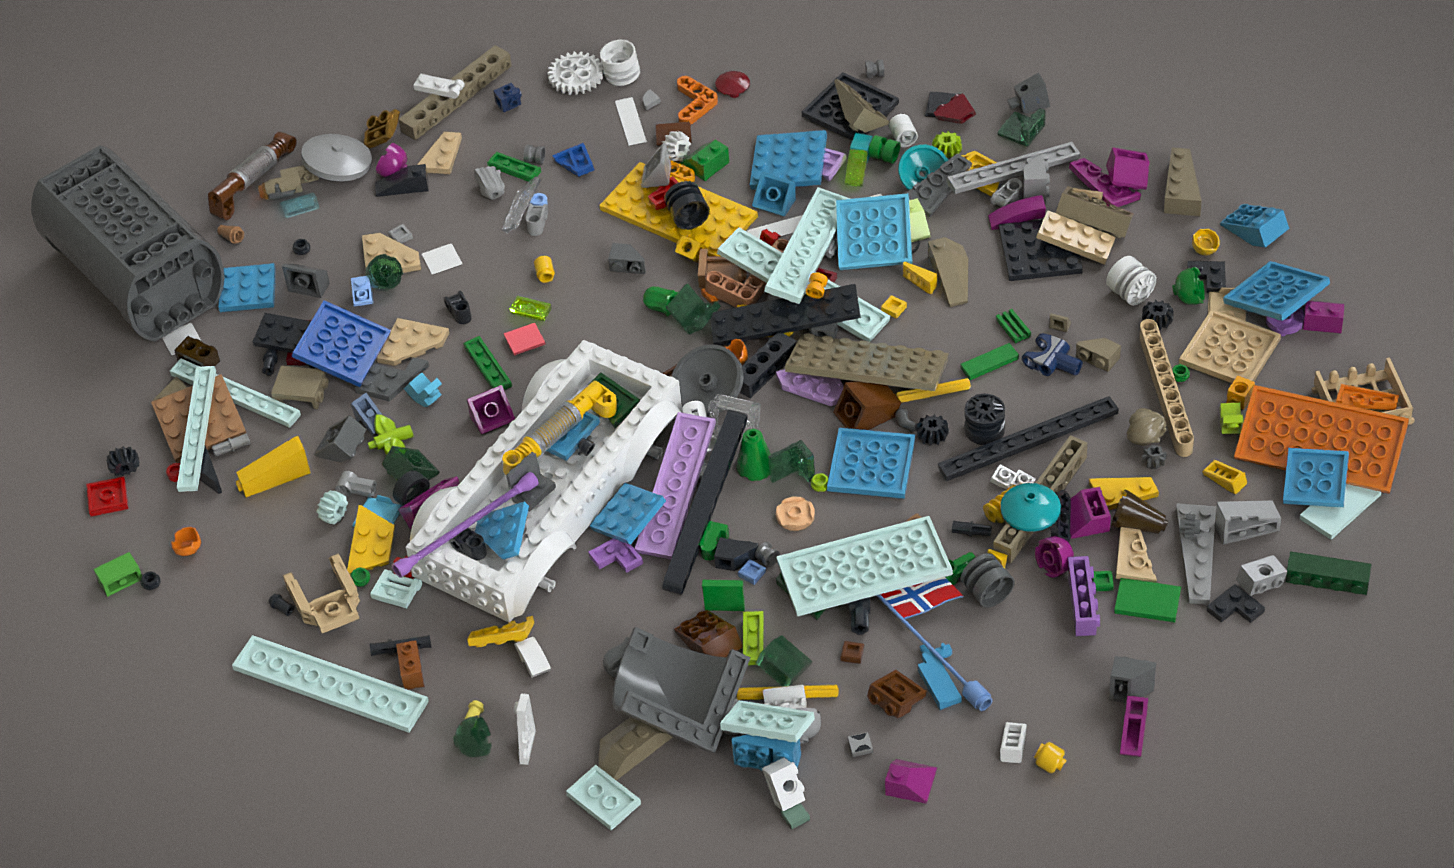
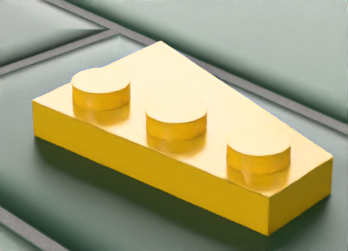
M1151 477L1089 479L1091 488H1101L1108 510L1116 509L1122 496L1126 497L1123 494L1124 489L1129 490L1142 500L1155 498L1159 495V491Z
M533 616L526 617L525 622L518 624L515 620L510 623L508 622L502 628L491 626L472 631L467 638L469 647L475 646L479 648L490 643L499 645L510 640L515 642L523 641L528 637L534 625Z

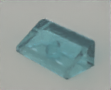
M314 193L280 203L286 218L319 209L318 200Z

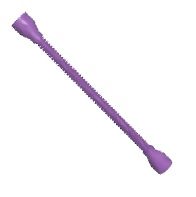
M532 472L527 473L507 493L467 518L415 555L396 561L392 564L393 571L398 577L402 578L411 571L419 560L510 500V498L535 488L539 484L538 479Z

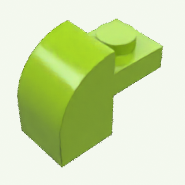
M1221 403L1219 406L1221 433L1240 434L1243 424L1240 403Z

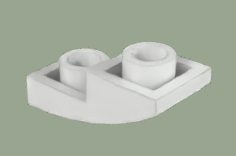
M1000 464L991 477L990 482L1007 489L1010 486L1012 487V485L1034 483L1036 479L1021 470L1015 473Z
M534 637L514 644L521 661L525 662L531 678L550 671L551 667Z

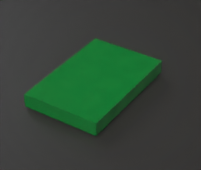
M1121 578L1114 614L1175 622L1181 586Z

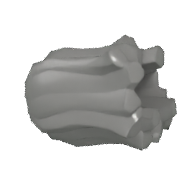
M494 166L475 169V181L479 184L483 196L493 200L505 193V185L500 177V170H496Z

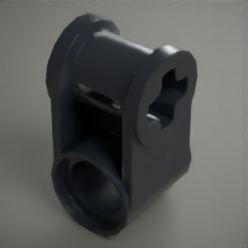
M461 290L450 297H443L447 310L458 324H467L472 320L469 302Z
M470 528L465 529L449 540V543L455 550L462 552L473 560H482L487 555L483 537Z

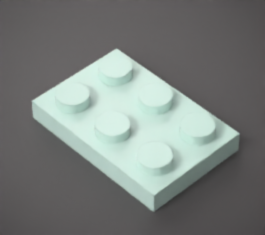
M597 765L591 768L566 791L570 799L611 831L641 804L637 796Z

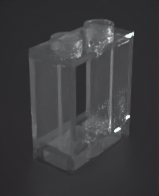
M717 394L713 400H710L708 405V411H710L709 418H714L716 421L712 436L718 437L722 425H718L719 409L747 414L746 431L749 429L759 430L761 403Z

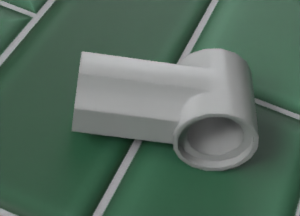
M343 471L335 490L346 497L351 494L374 497L377 483L375 480L359 478L351 471Z

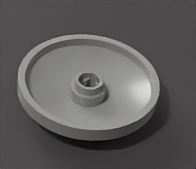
M323 134L309 139L303 145L301 161L309 172L320 178L332 181H350L364 176L370 170L372 155L367 146L357 139L340 134Z

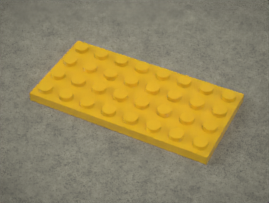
M639 162L599 205L601 211L677 243L682 235L693 239L707 247L708 257H722L717 254L718 248L738 227L746 231L758 217L757 211L699 187L710 208V214L702 225L689 230L681 229L676 226L667 207L656 211L649 203L648 196L656 191L659 186L641 187L645 166L642 162ZM674 176V178H675L678 182H683V181H684V180L679 179V178H677V177Z

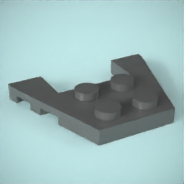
M413 357L405 371L374 363L361 387L355 385V391L358 394L363 395L367 393L369 397L390 402L406 387L410 380L418 376L420 371L426 370L429 367V363L427 360Z

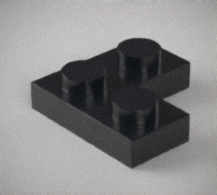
M1188 261L1187 269L1197 267L1201 275H1198V278L1206 279L1207 293L1219 292L1222 287L1226 288L1225 261Z
M1234 584L1207 605L1206 611L1221 623L1234 612H1237L1251 623L1265 612V607Z

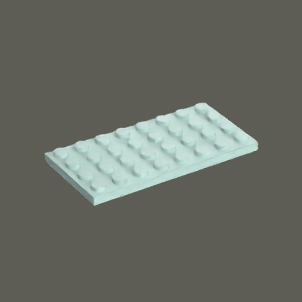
M930 516L776 556L797 616L953 575L952 567Z

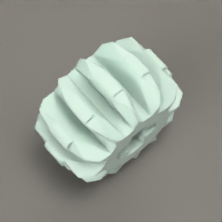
M330 490L328 493L325 492L323 498H320V503L317 504L319 506L317 509L318 518L329 524L340 522L341 517H344V513L347 511L346 506L348 502L346 501V496L337 491Z

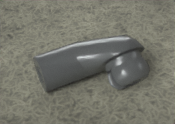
M899 408L895 415L898 425L915 432L917 422L909 420L906 408Z

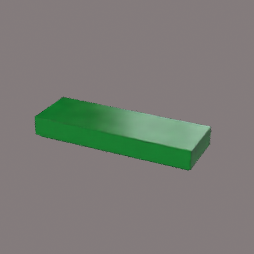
M496 152L487 162L489 167L494 166L496 170L533 183L541 173L540 167Z
M1007 343L960 364V369L969 380H972L1018 360L1019 354L1010 343Z

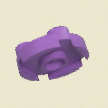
M1299 308L1287 317L1289 319L1283 321L1266 316V323L1271 330L1281 334V336L1292 334L1303 328L1304 312Z

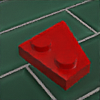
M674 176L669 178V185L659 186L656 191L648 196L649 203L656 211L667 207L664 203L665 194L673 185L679 183Z

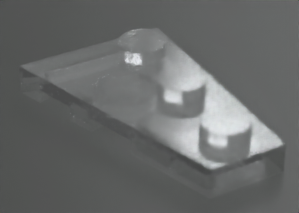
M535 176L516 193L502 228L507 234L519 227L520 220L541 182V179Z

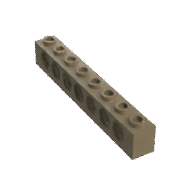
M494 45L450 79L453 81L459 79L465 84L457 98L436 94L429 95L399 118L401 132L416 141L499 75L512 66L510 53Z
M1070 435L1036 483L1044 485L1054 492L1064 490L1087 458V442ZM1006 523L994 540L993 550L1006 554V562L1011 564L1033 532L1018 530Z

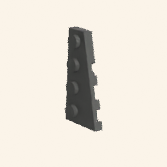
M957 153L942 164L938 170L927 175L926 179L920 183L918 182L911 190L903 194L908 193L909 200L918 198L924 213L931 217L952 191L946 182L947 177L968 171L972 167V162Z

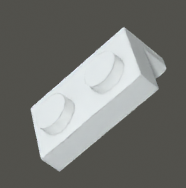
M803 685L763 690L765 705L791 709L807 707Z

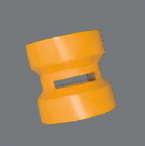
M821 273L810 274V284L806 287V294L812 298H822L828 278Z

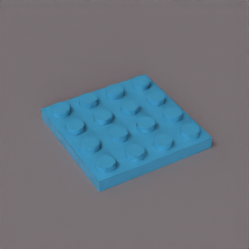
M826 130L757 135L750 179L751 190L757 189L761 172L795 181V187L821 185L827 140Z
M1270 261L1225 295L1223 301L1224 304L1283 321L1330 284L1329 277Z
M839 428L827 491L905 499L915 435Z

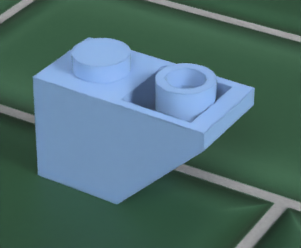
M369 275L351 278L354 307L373 304V293Z

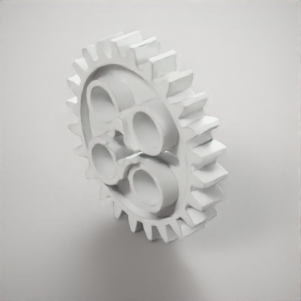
M573 52V55L567 53L566 57L560 55L561 59L555 58V63L551 62V67H548L549 83L552 84V88L556 87V91L562 89V94L568 91L569 95L572 92L578 95L579 91L585 94L584 90L591 91V87L596 88V84L601 83L600 80L603 79L604 74L599 58L595 59V55L589 57V53L583 55L582 52L579 54Z

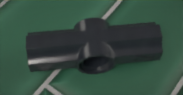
M870 597L849 602L851 630L857 635H864L869 631Z

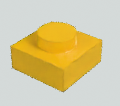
M891 295L881 306V311L897 319L907 308V302Z

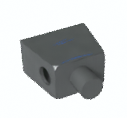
M1039 73L1017 84L1014 87L1016 96L1007 100L1010 109L1019 106L1025 114L1050 107L1046 83Z

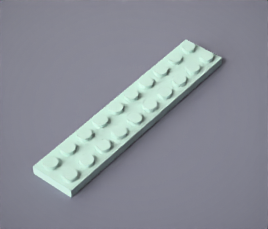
M819 187L817 188L767 282L764 292L800 304L806 287L810 284V274L816 272L837 231L836 200L850 198Z
M739 227L717 250V254L766 283L769 281L783 254ZM828 280L824 290L840 286ZM858 297L861 318L838 322V325L870 343L890 321V315Z
M252 635L232 664L235 671L408 733L429 702L427 696Z

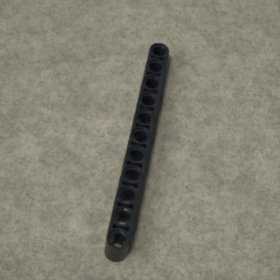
M732 410L727 411L666 572L662 590L680 595L685 590L700 550V541L712 518L746 427L747 414Z

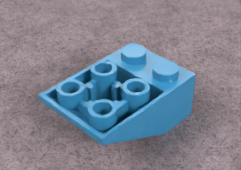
M1248 204L1240 205L1236 211L1227 215L1220 222L1221 226L1253 246L1267 247L1289 229L1282 209Z
M749 734L732 738L735 765L763 771L762 768L782 758H786L798 768L801 758L800 738L797 742L769 739Z

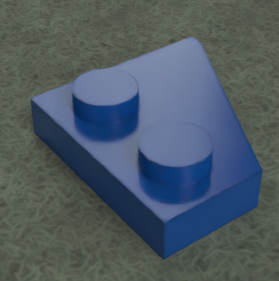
M584 143L552 155L556 163L578 177L595 170Z

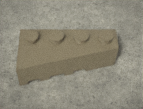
M1172 147L1164 213L1200 216L1202 201L1190 149Z
M1067 186L1061 195L1056 210L1057 214L1076 220L1086 226H1093L1096 230L1110 232L1116 238H1125L1134 213L1115 205L1108 207L1103 200H1091L1088 194L1084 192L1075 193L1073 192L1074 188Z

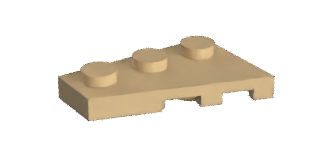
M443 132L417 165L426 164L427 173L451 174L462 139L461 133Z
M1120 528L1115 579L1127 578L1156 583L1157 579L1152 571V563L1148 558L1141 530Z

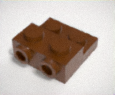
M894 670L871 683L867 697L871 704H877L882 707L888 716H894L899 719L911 711L913 704L924 699L927 691L899 671Z

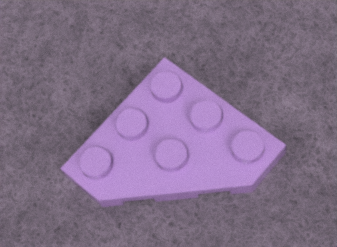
M785 369L776 371V377L782 390L828 406L837 404L844 387L841 380L837 378L785 372Z

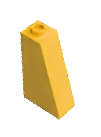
M296 436L236 472L238 480L235 482L239 492L243 491L245 497H249L310 474L306 453L299 437Z

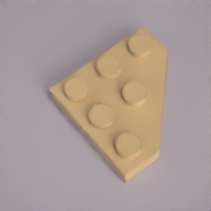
M381 233L362 235L367 276L369 275V278L421 270L419 252Z
M397 318L387 341L377 357V362L396 366L401 364V361L409 357L416 358L425 354L426 350L434 347L435 349L443 347L449 335V328Z

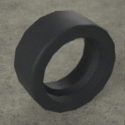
M409 471L396 482L393 489V498L401 506H404L430 489V483L419 472ZM415 485L412 492L408 494L409 490Z

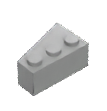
M1273 501L1217 502L1215 529L1223 545L1280 531L1281 517Z

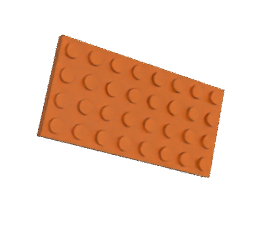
M1254 385L1234 459L1286 470L1289 448L1349 451L1346 484L1390 494L1409 418Z

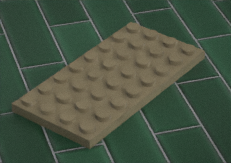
M807 333L801 334L785 365V372L936 391L948 362L949 353H944L941 350L928 351L923 348H906L903 345L873 344L864 340L859 342L851 341L848 338L833 339L831 336L819 337Z

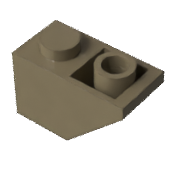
M1099 338L1080 341L1076 344L1077 358L1107 372L1120 359L1121 345L1109 339Z

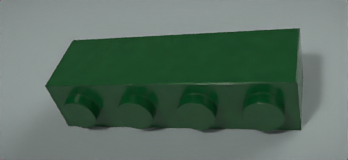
M1290 551L1285 582L1367 595L1372 564Z

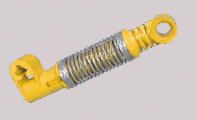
M591 382L572 400L564 402L549 417H546L542 423H539L537 427L530 431L518 447L503 454L504 474L507 475L510 470L514 469L531 452H534L536 457L546 452L570 429L577 425L588 410H593L603 418L614 416L617 410L616 395L599 382Z

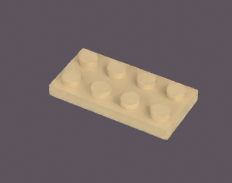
M1047 211L1036 238L1105 265L1116 237L1057 213Z

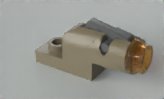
M304 165L280 170V178L271 179L263 182L262 185H258L260 198L272 200L303 192L301 184L317 181L318 176L309 172Z

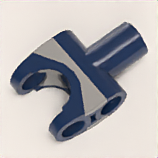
M1044 333L1039 334L1035 339L1036 344L1043 351H1028L1022 355V362L1025 366L1044 376H1050L1056 368L1077 376L1083 364L1082 360L1067 354L1070 351V346L1066 341Z

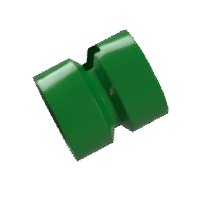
M875 135L869 146V157L879 160L882 158L883 161L894 164L899 156L901 144L898 141L892 139L887 141L885 137Z

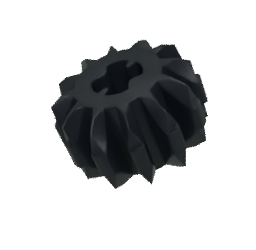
M1155 299L1153 303L1148 301L1147 305L1142 309V321L1146 319L1154 320L1159 330L1162 327L1167 329L1169 324L1173 322V308H1171L1170 303L1164 304L1163 300L1157 302Z
M935 413L933 416L926 414L925 418H920L916 426L918 439L922 440L923 444L929 443L930 446L933 443L939 446L940 441L945 442L949 434L947 420H943L942 416L936 417Z
M116 447L115 451H109V455L106 456L108 470L110 473H114L115 476L121 475L123 477L125 474L130 475L131 472H136L137 467H139L138 453L131 447Z

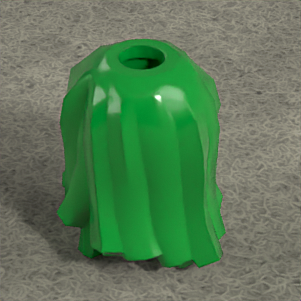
M652 286L644 292L643 302L648 309L662 312L667 317L673 314L674 310L679 311L681 309L680 300H682V295H679L675 290Z

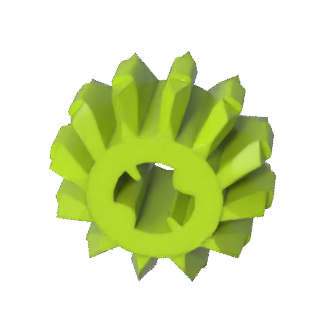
M948 131L947 133L941 132L940 135L936 134L932 142V146L942 151L950 159L962 150L960 136L956 135V132L951 134Z

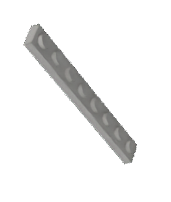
M1073 142L948 176L946 182L953 193L957 194L1023 175V167L1039 154L1044 153L1045 161H1048V166L1052 167L1079 159L1080 152Z

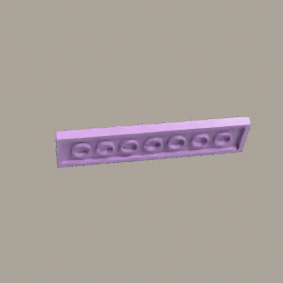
M678 412L653 489V493L663 496L666 502L640 532L635 546L637 553L672 559L685 524L716 424L714 418Z

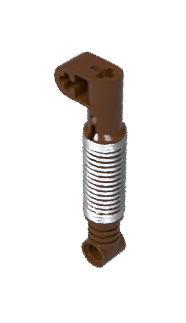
M278 131L271 143L261 146L229 172L227 178L208 193L210 213L224 220H229L234 213L233 196L237 192L245 190L273 167L284 153L293 152L297 144L296 138Z

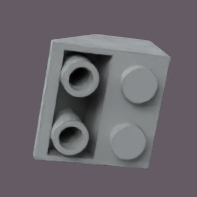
M1044 153L1039 154L1023 167V198L1042 195L1046 205V197H1049V186H1046V184H1050L1049 173H1046L1049 171L1048 161H1045Z

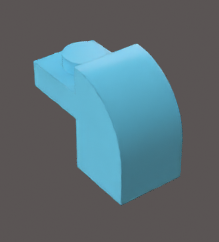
M420 373L408 383L404 390L414 401L423 407H428L442 395L437 389L442 383L438 378L431 383L423 373Z

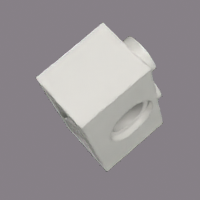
M782 758L762 768L774 804L782 811L805 800L803 795L805 789L797 778L798 769L793 762Z

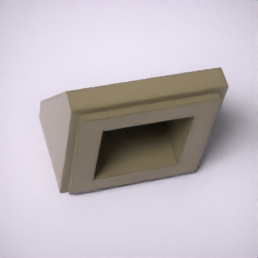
M1050 313L1049 328L1068 332L1071 325L1070 319Z

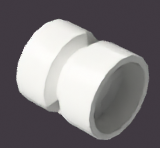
M899 114L890 120L889 129L895 141L900 142L901 147H909L916 142L918 134L908 115Z

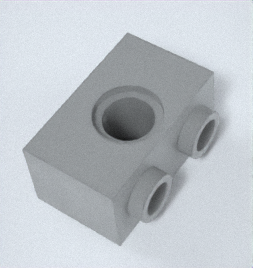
M1274 555L1241 565L1236 580L1251 596L1272 588H1279L1284 583L1287 570Z

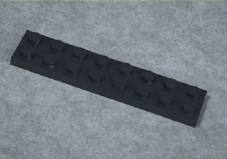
M856 284L826 289L823 297L818 299L804 294L800 304L781 298L711 312L710 318L714 345L723 346L731 344L733 339L748 341L773 336L779 331L788 333L861 318Z

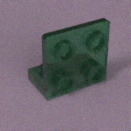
M1039 108L1031 117L1013 112L998 130V136L1028 147L1045 127L1046 110Z
M685 284L669 302L666 309L690 335L700 331L721 305L717 301L704 303L690 285Z
M802 440L792 443L768 456L770 481L772 483L798 471L801 477H805L808 482H811L815 475L814 454Z

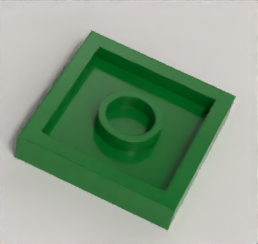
M703 580L702 590L705 611H745L743 580Z

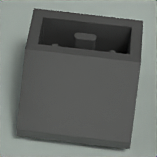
M1115 656L1110 678L1109 700L1127 703V696L1143 697L1153 692L1155 688L1156 663L1148 660Z

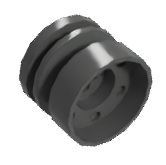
M990 553L974 558L968 563L961 574V582L973 593L977 601L986 608L996 606L1004 601L1015 586L1014 578L1003 568L996 557Z

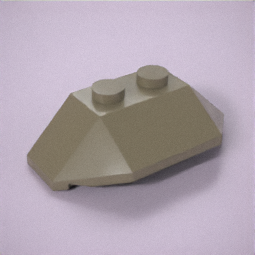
M629 717L600 739L598 767L615 780H618L673 738V736Z

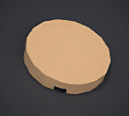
M793 496L786 498L776 508L777 522L787 530L799 531L807 528L814 521L815 509L810 501H806L803 497Z

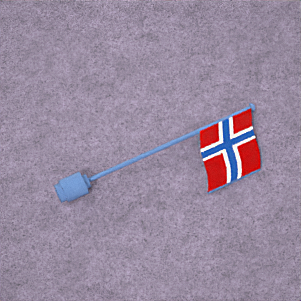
M945 577L876 595L964 685L962 695L975 709L984 711L992 704L991 694L978 681L966 682L905 620L926 613L948 601L964 597Z

